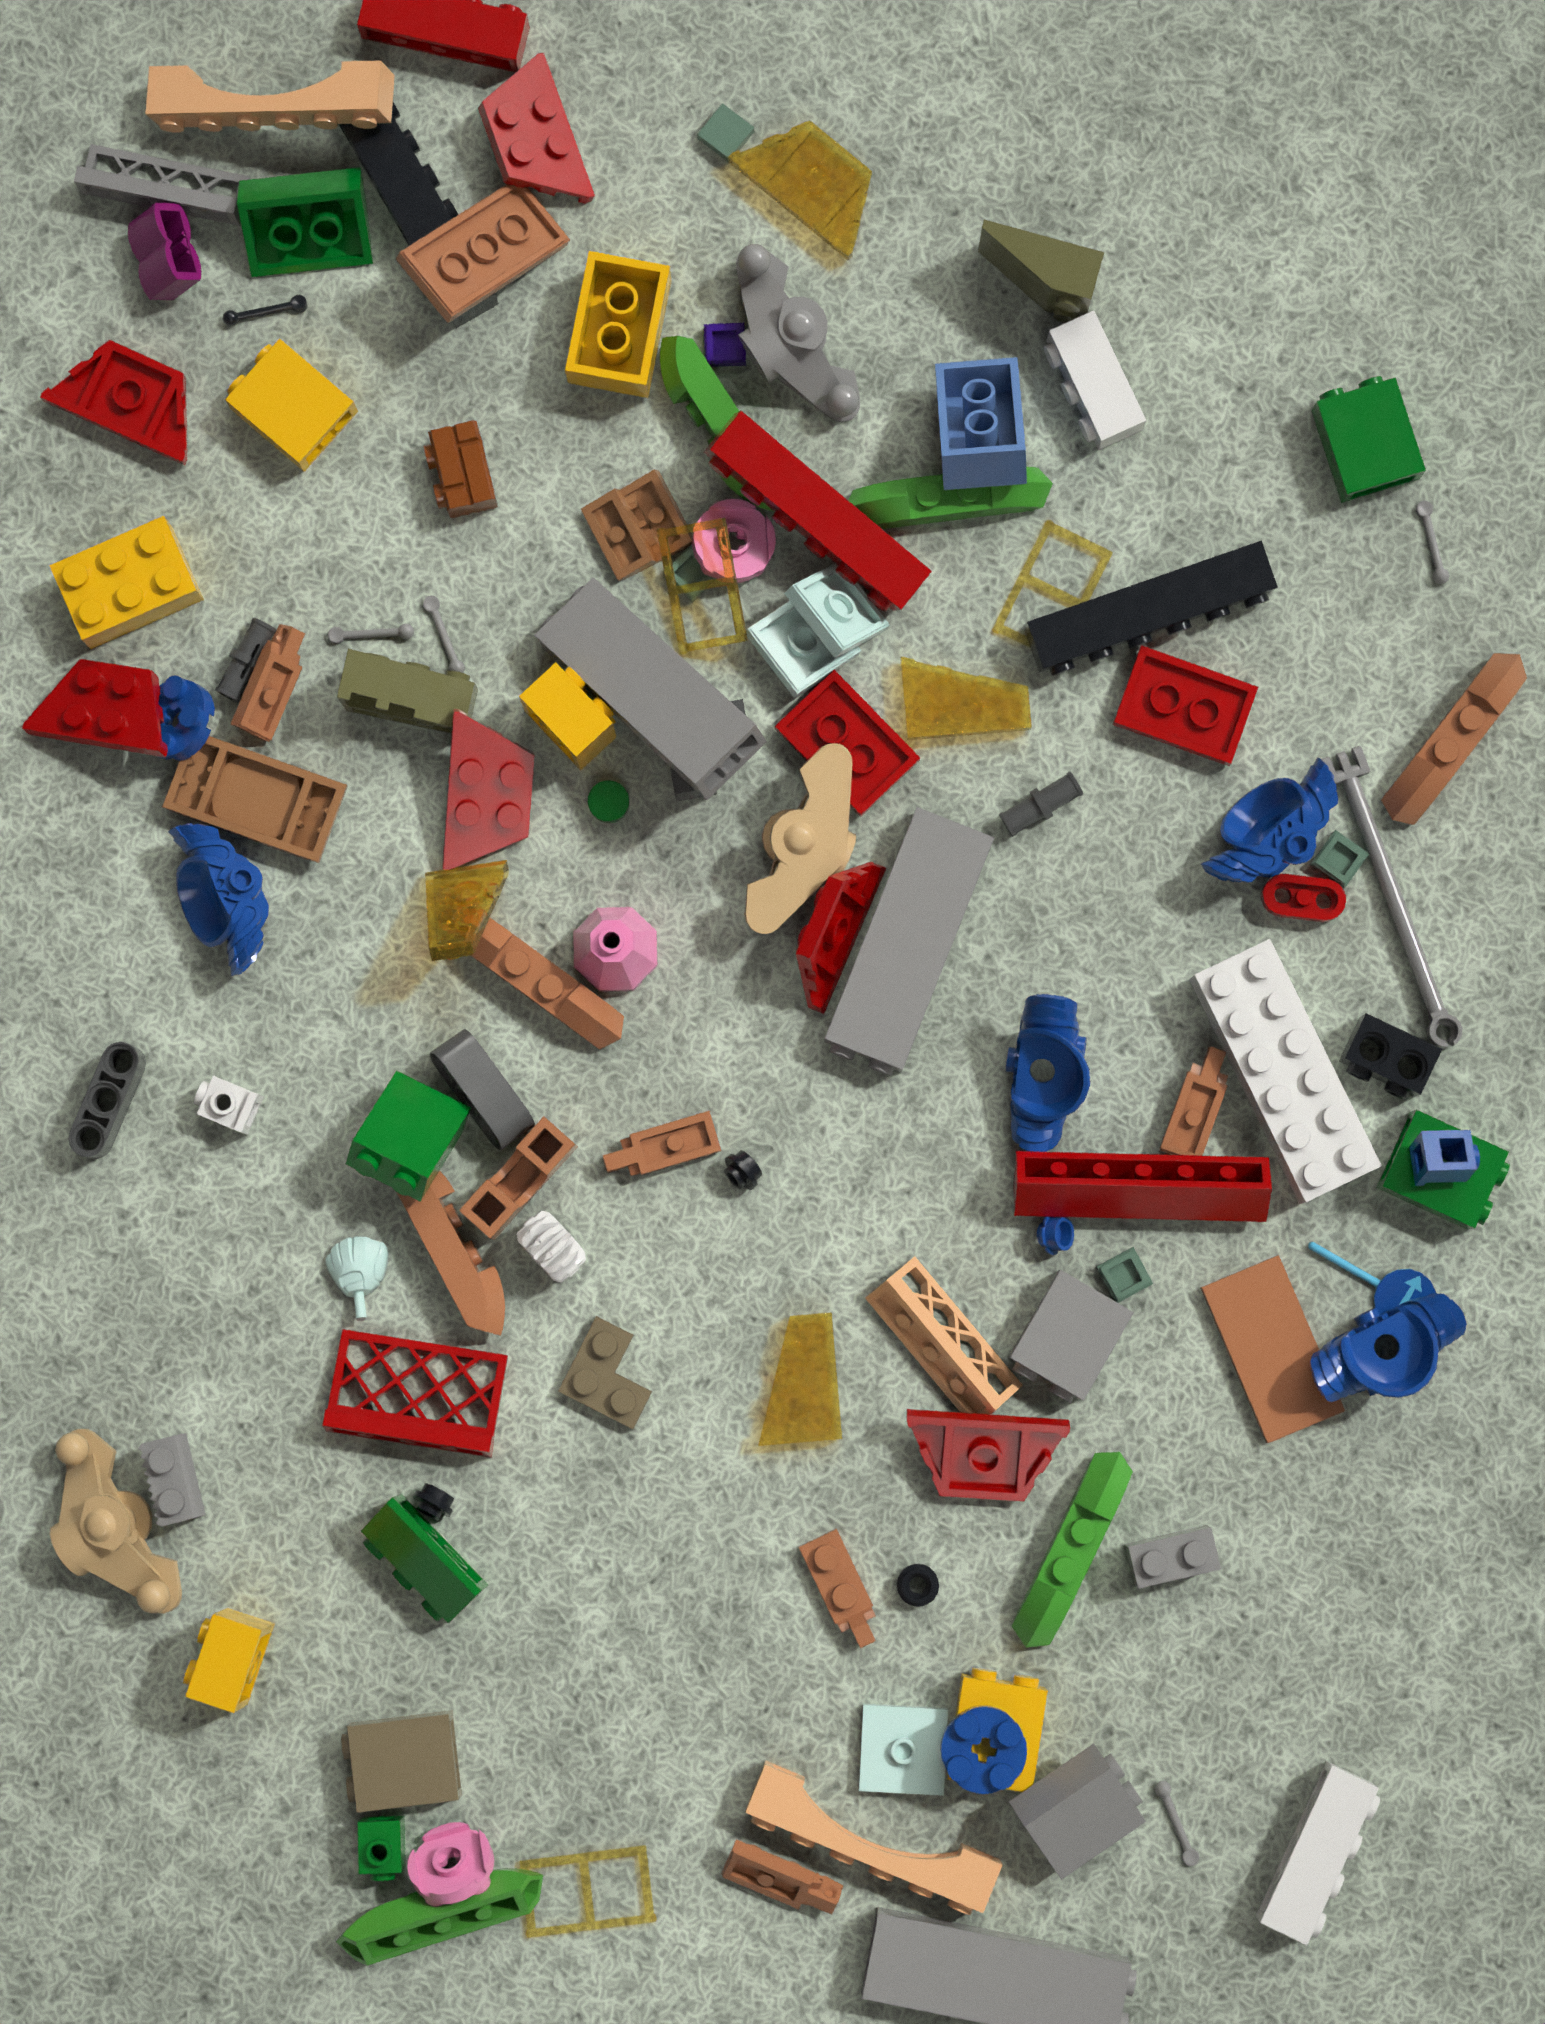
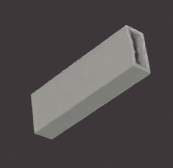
M594 577L585 586L579 587L572 594L570 600L555 615L548 617L543 622L541 629L534 634L552 658L564 669L570 666L586 684L584 687L594 697L598 696L621 722L706 800L767 742L753 721Z
M919 807L916 808L825 1036L824 1042L831 1045L829 1052L851 1061L855 1054L870 1060L869 1068L885 1075L891 1076L893 1070L902 1073L995 837Z
M877 1907L861 1994L862 1999L984 2024H1128L1129 2013L1123 2012L1126 1995L1133 1996L1137 1971L1131 1969V1962L1125 1956Z

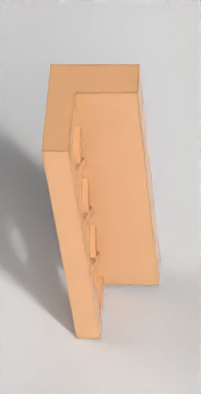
M915 1256L865 1298L960 1413L992 1414L1023 1386ZM907 1273H910L920 1284L921 1294L913 1292L903 1281L902 1278ZM933 1308L939 1309L945 1314L948 1319V1326L939 1324L933 1316ZM960 1340L971 1345L975 1352V1359L969 1358L961 1350ZM987 1373L995 1374L1006 1389L998 1394L988 1382Z

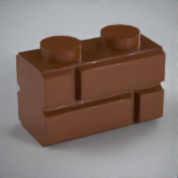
M471 420L428 432L431 444L424 445V451L429 470L437 468L440 479L439 484L433 485L438 508H447L450 518H456L498 507L477 421Z

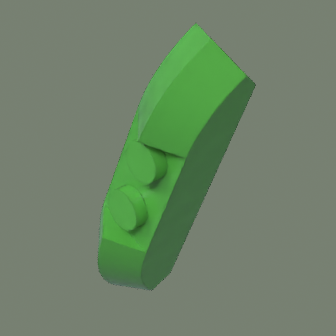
M682 336L662 338L660 348V367L666 391L673 404L690 402V404L685 406L686 411L697 428L704 424L712 437L707 440L708 445H710L730 418L739 410L693 339ZM731 475L727 479L720 476L737 495L756 505L740 492L743 485ZM763 502L758 506L760 508L773 511Z
M1026 467L1027 484L944 490L943 474L899 479L861 487L852 491L848 501L881 529L1034 511L1044 507L1053 483L1038 467Z
M1121 1452L1095 1453L1087 1466L1012 1623V1628L1026 1648L1050 1645L1084 1580L1133 1473Z
M517 1868L493 1869L489 1876L491 1880L490 1886L484 1893L473 1895L457 1903L443 1904L438 1907L428 1905L419 1893L413 1892L405 1897L389 1901L370 1910L351 1924L336 1940V1943L354 1960L368 1966L530 1914L540 1900L543 1874Z

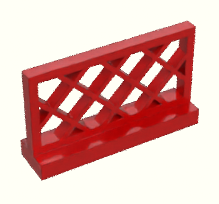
M342 1329L328 1408L325 1409L322 1426L326 1432L492 1458L508 1355ZM350 1341L368 1343L376 1356L355 1370L347 1358ZM375 1345L388 1346V1348L380 1353ZM398 1348L407 1349L418 1363L397 1377L384 1358ZM416 1351L430 1354L421 1359ZM439 1355L450 1356L459 1369L438 1383L426 1364ZM458 1358L471 1359V1361L463 1366ZM381 1361L393 1380L372 1394L360 1375ZM481 1361L498 1364L495 1380L481 1390L467 1372ZM347 1365L352 1373L343 1379L345 1366ZM422 1368L434 1384V1387L414 1401L401 1382ZM461 1375H464L476 1393L455 1407L443 1388ZM357 1379L369 1396L355 1407L338 1405L341 1389ZM398 1385L410 1404L396 1414L385 1412L377 1399ZM493 1389L490 1404L484 1395ZM439 1392L451 1408V1411L439 1420L427 1419L418 1406ZM479 1398L489 1410L486 1428L468 1425L460 1414L462 1410ZM374 1403L379 1411L364 1408ZM415 1409L420 1417L407 1416L406 1414ZM456 1415L461 1424L447 1421Z

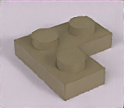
M596 1316L558 1392L634 1429L652 1391L615 1373L634 1335Z

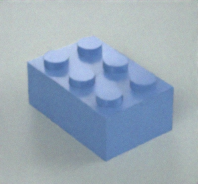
M1018 357L935 364L944 490L1027 484L1026 447Z

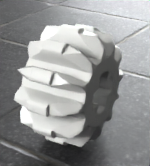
M540 1211L536 1216L530 1217L517 1232L518 1242L553 1281L561 1283L567 1277H571L586 1261L585 1251L549 1212Z

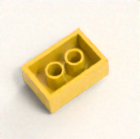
M589 251L565 367L568 383L644 398L649 397L672 282L670 266Z
M164 516L49 565L81 640L90 649L204 600L173 527Z

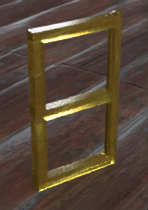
M719 518L667 529L658 528L656 531L679 653L686 654L688 651L748 641L726 519ZM716 528L725 577L676 586L667 537ZM727 585L736 635L687 643L678 594Z
M1047 520L992 631L1031 648L1027 636L1004 626L1024 583L1072 606L1090 600L1113 552L1054 524L1051 520ZM1050 532L1101 556L1081 599L1029 574Z
M646 1845L520 1860V1869L525 1870L580 1863L586 1922L536 1928L535 1912L533 1909L530 1914H526V1936L528 1938L657 1921L653 1907ZM638 1855L645 1914L595 1921L588 1861Z

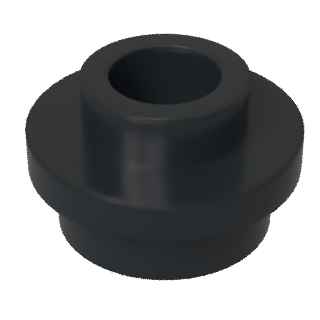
M740 1150L736 1155L729 1154L725 1158L727 1168L724 1169V1173L735 1187L741 1189L744 1186L749 1190H753L758 1185L757 1180L762 1176V1171L749 1154Z
M425 1483L422 1490H417L413 1495V1498L419 1502L416 1509L432 1519L439 1520L441 1515L450 1517L453 1512L450 1507L454 1498L433 1485Z
M912 1564L904 1568L899 1574L897 1591L901 1599L907 1604L916 1607L925 1606L931 1603L937 1596L939 1581L937 1575L930 1567L924 1564ZM915 1577H921L926 1582L924 1591L920 1593H915L910 1589V1581Z

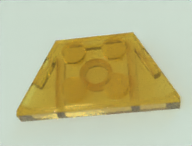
M810 120L792 127L786 134H775L763 139L762 144L741 153L740 150L731 153L728 157V162L846 260H850L853 255L872 178V171Z

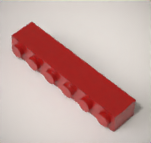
M743 411L735 413L703 452L711 458L708 465L716 473L725 479L730 475L743 485L740 492L758 506L762 502L775 512L772 518L777 524L788 532H792L793 529L797 530L806 538V541L803 543L806 548L821 559L827 555L838 565L835 571L848 583L855 585L859 582L870 591L867 598L885 612L888 608L893 611L902 610L932 572Z
M1016 1151L1013 1182L1014 1216L1267 1222L1272 1193L1269 1157Z

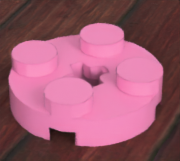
M726 499L716 502L699 518L692 536V548L694 556L705 575L723 582L741 583L758 577L764 572L774 553L776 536L772 522L767 516L764 517L761 512L757 511L755 505L740 499ZM729 532H736L737 538L744 540L745 545H740L738 550H731L729 546L724 544L723 540L728 539Z
M452 1822L433 1828L422 1837L424 1843L418 1848L416 1853L412 1849L408 1857L407 1871L417 1893L430 1906L438 1907L443 1904L457 1903L473 1895L484 1893L490 1886L491 1880L489 1876L494 1867L493 1850L485 1834L480 1830L477 1832L470 1829L468 1824ZM456 1858L458 1863L454 1867L443 1869V1867L448 1865V1859Z

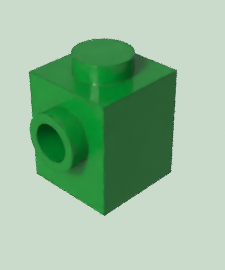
M405 1815L362 1817L357 1822L359 1874H370L371 1881L396 1879L395 1873H402L406 1867Z

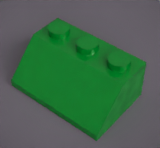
M361 167L239 181L237 206L251 277L373 264L367 200Z
M403 1494L392 1497L361 1530L367 1537L363 1541L364 1546L378 1560H381L384 1556L396 1568L392 1572L395 1579L406 1590L410 1591L414 1587L425 1598L421 1605L437 1622L444 1618L447 1623H450L488 1586L484 1579Z

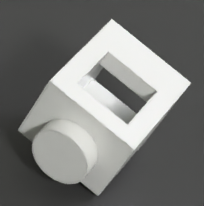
M213 1076L210 1083L206 1081L201 1083L196 1093L194 1104L200 1106L197 1112L198 1115L248 1135L264 1096ZM222 1095H228L231 1099V1105L227 1110L222 1111L218 1108L217 1101Z

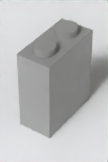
M1058 1270L1008 1356L1009 1359L1016 1362L1012 1370L1033 1382L1039 1375L1052 1383L1049 1389L1051 1393L1069 1403L1072 1402L1074 1396L1084 1401L1134 1312L1064 1271Z
M1092 1744L1009 1801L1024 1827L1061 1880L1146 1822L1137 1809V1806L1143 1803L1142 1799L1129 1780L1121 1785L1119 1779L1125 1776L1124 1772L1112 1754L1103 1758L1095 1744Z

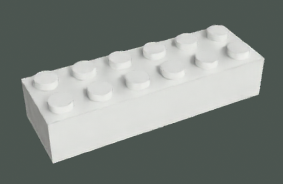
M1270 939L1211 966L1189 979L1299 1204L1306 1203L1382 1166Z

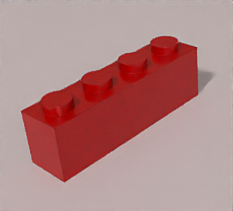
M363 0L357 22L362 39L514 73L521 67L530 30L528 15L523 13L520 8L510 4H500L499 7L483 4L482 0Z

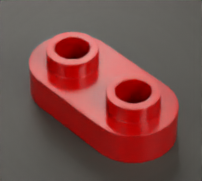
M1278 874L1270 878L1263 886L1261 900L1265 909L1278 917L1329 922L1343 912L1346 905V894L1337 882L1330 879ZM1277 889H1284L1288 892L1289 900L1287 903H1279L1275 899V891ZM1320 894L1327 895L1330 899L1329 908L1322 909L1318 907L1316 897Z

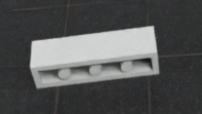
M1326 1761L1255 1915L1260 1923L1305 1945H1308L1311 1936L1314 1938L1319 1936L1326 1921V1914L1322 1913L1329 1897L1335 1899L1342 1887L1344 1875L1341 1874V1870L1346 1859L1352 1860L1360 1848L1362 1836L1358 1833L1365 1819L1370 1821L1379 1806L1380 1797L1376 1796L1379 1788L1376 1785Z

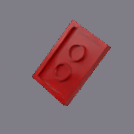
M1141 645L1112 725L1230 766L1254 702L1258 686Z
M835 670L775 725V730L806 762L826 744H841L848 749L852 756L850 807L860 817L921 759Z

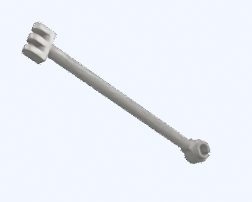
M1361 746L1351 748L1352 757L1356 763L1352 766L1345 751L1337 753L1336 759L1341 769L1335 771L1329 756L1322 758L1333 773L1335 784L1342 783L1429 1013L1428 1040L1432 1045L1441 1049L1448 1048L1449 1043L1451 1046H1454L1460 1041L1462 1026L1460 1021L1456 1017L1449 1015L1447 1009L1444 1008L1358 777L1367 775L1370 772ZM1439 1025L1449 1028L1450 1036L1447 1039L1448 1043H1446V1040L1437 1037L1436 1029Z

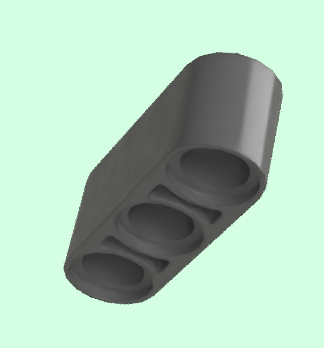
M463 1029L430 1052L431 1060L460 1102L471 1107L469 1114L492 1145L498 1150H502L535 1126L534 1120L526 1106L468 1030Z
M116 1042L108 1046L103 1052L69 1133L70 1147L78 1155L98 1159L107 1155L113 1147L145 1071V1056L137 1047L124 1042ZM129 1051L133 1056V1065L127 1072L119 1073L115 1068V1059L120 1053ZM112 1089L117 1096L116 1105L112 1110L103 1112L99 1107V1097L106 1090ZM96 1128L100 1133V1143L97 1148L88 1151L83 1146V1135L87 1130Z

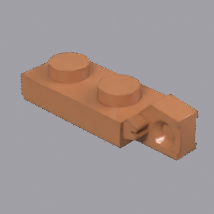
M279 624L272 640H268L264 649L262 648L230 723L231 725L267 742L272 740L303 668L299 665L300 655L297 652L305 633L294 627Z
M1210 1046L1202 1066L1192 1063L1190 1070L1185 1075L1159 1151L1170 1155L1203 1156L1228 1087L1226 1085L1228 1075L1220 1073L1226 1055L1225 1051Z
M706 1111L629 1134L630 1137L620 1140L623 1150L603 1155V1161L607 1173L628 1167L631 1176L645 1175L721 1152V1147L710 1111Z
M837 1528L799 1546L834 1623L838 1624L841 1633L851 1628L860 1648L875 1642L876 1640L867 1623V1620L876 1616L872 1609L873 1604Z
M737 1839L721 1873L725 1879L799 1909L801 1904L810 1905L831 1915L843 1889V1885L826 1875L821 1876L818 1873L801 1867L796 1862L787 1861L763 1851L755 1845L747 1844Z

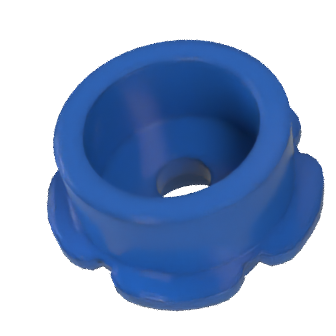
M1044 1217L1043 1222L1037 1228V1240L1050 1255H1056L1058 1251H1066L1070 1249L1074 1241L1073 1225L1066 1217Z

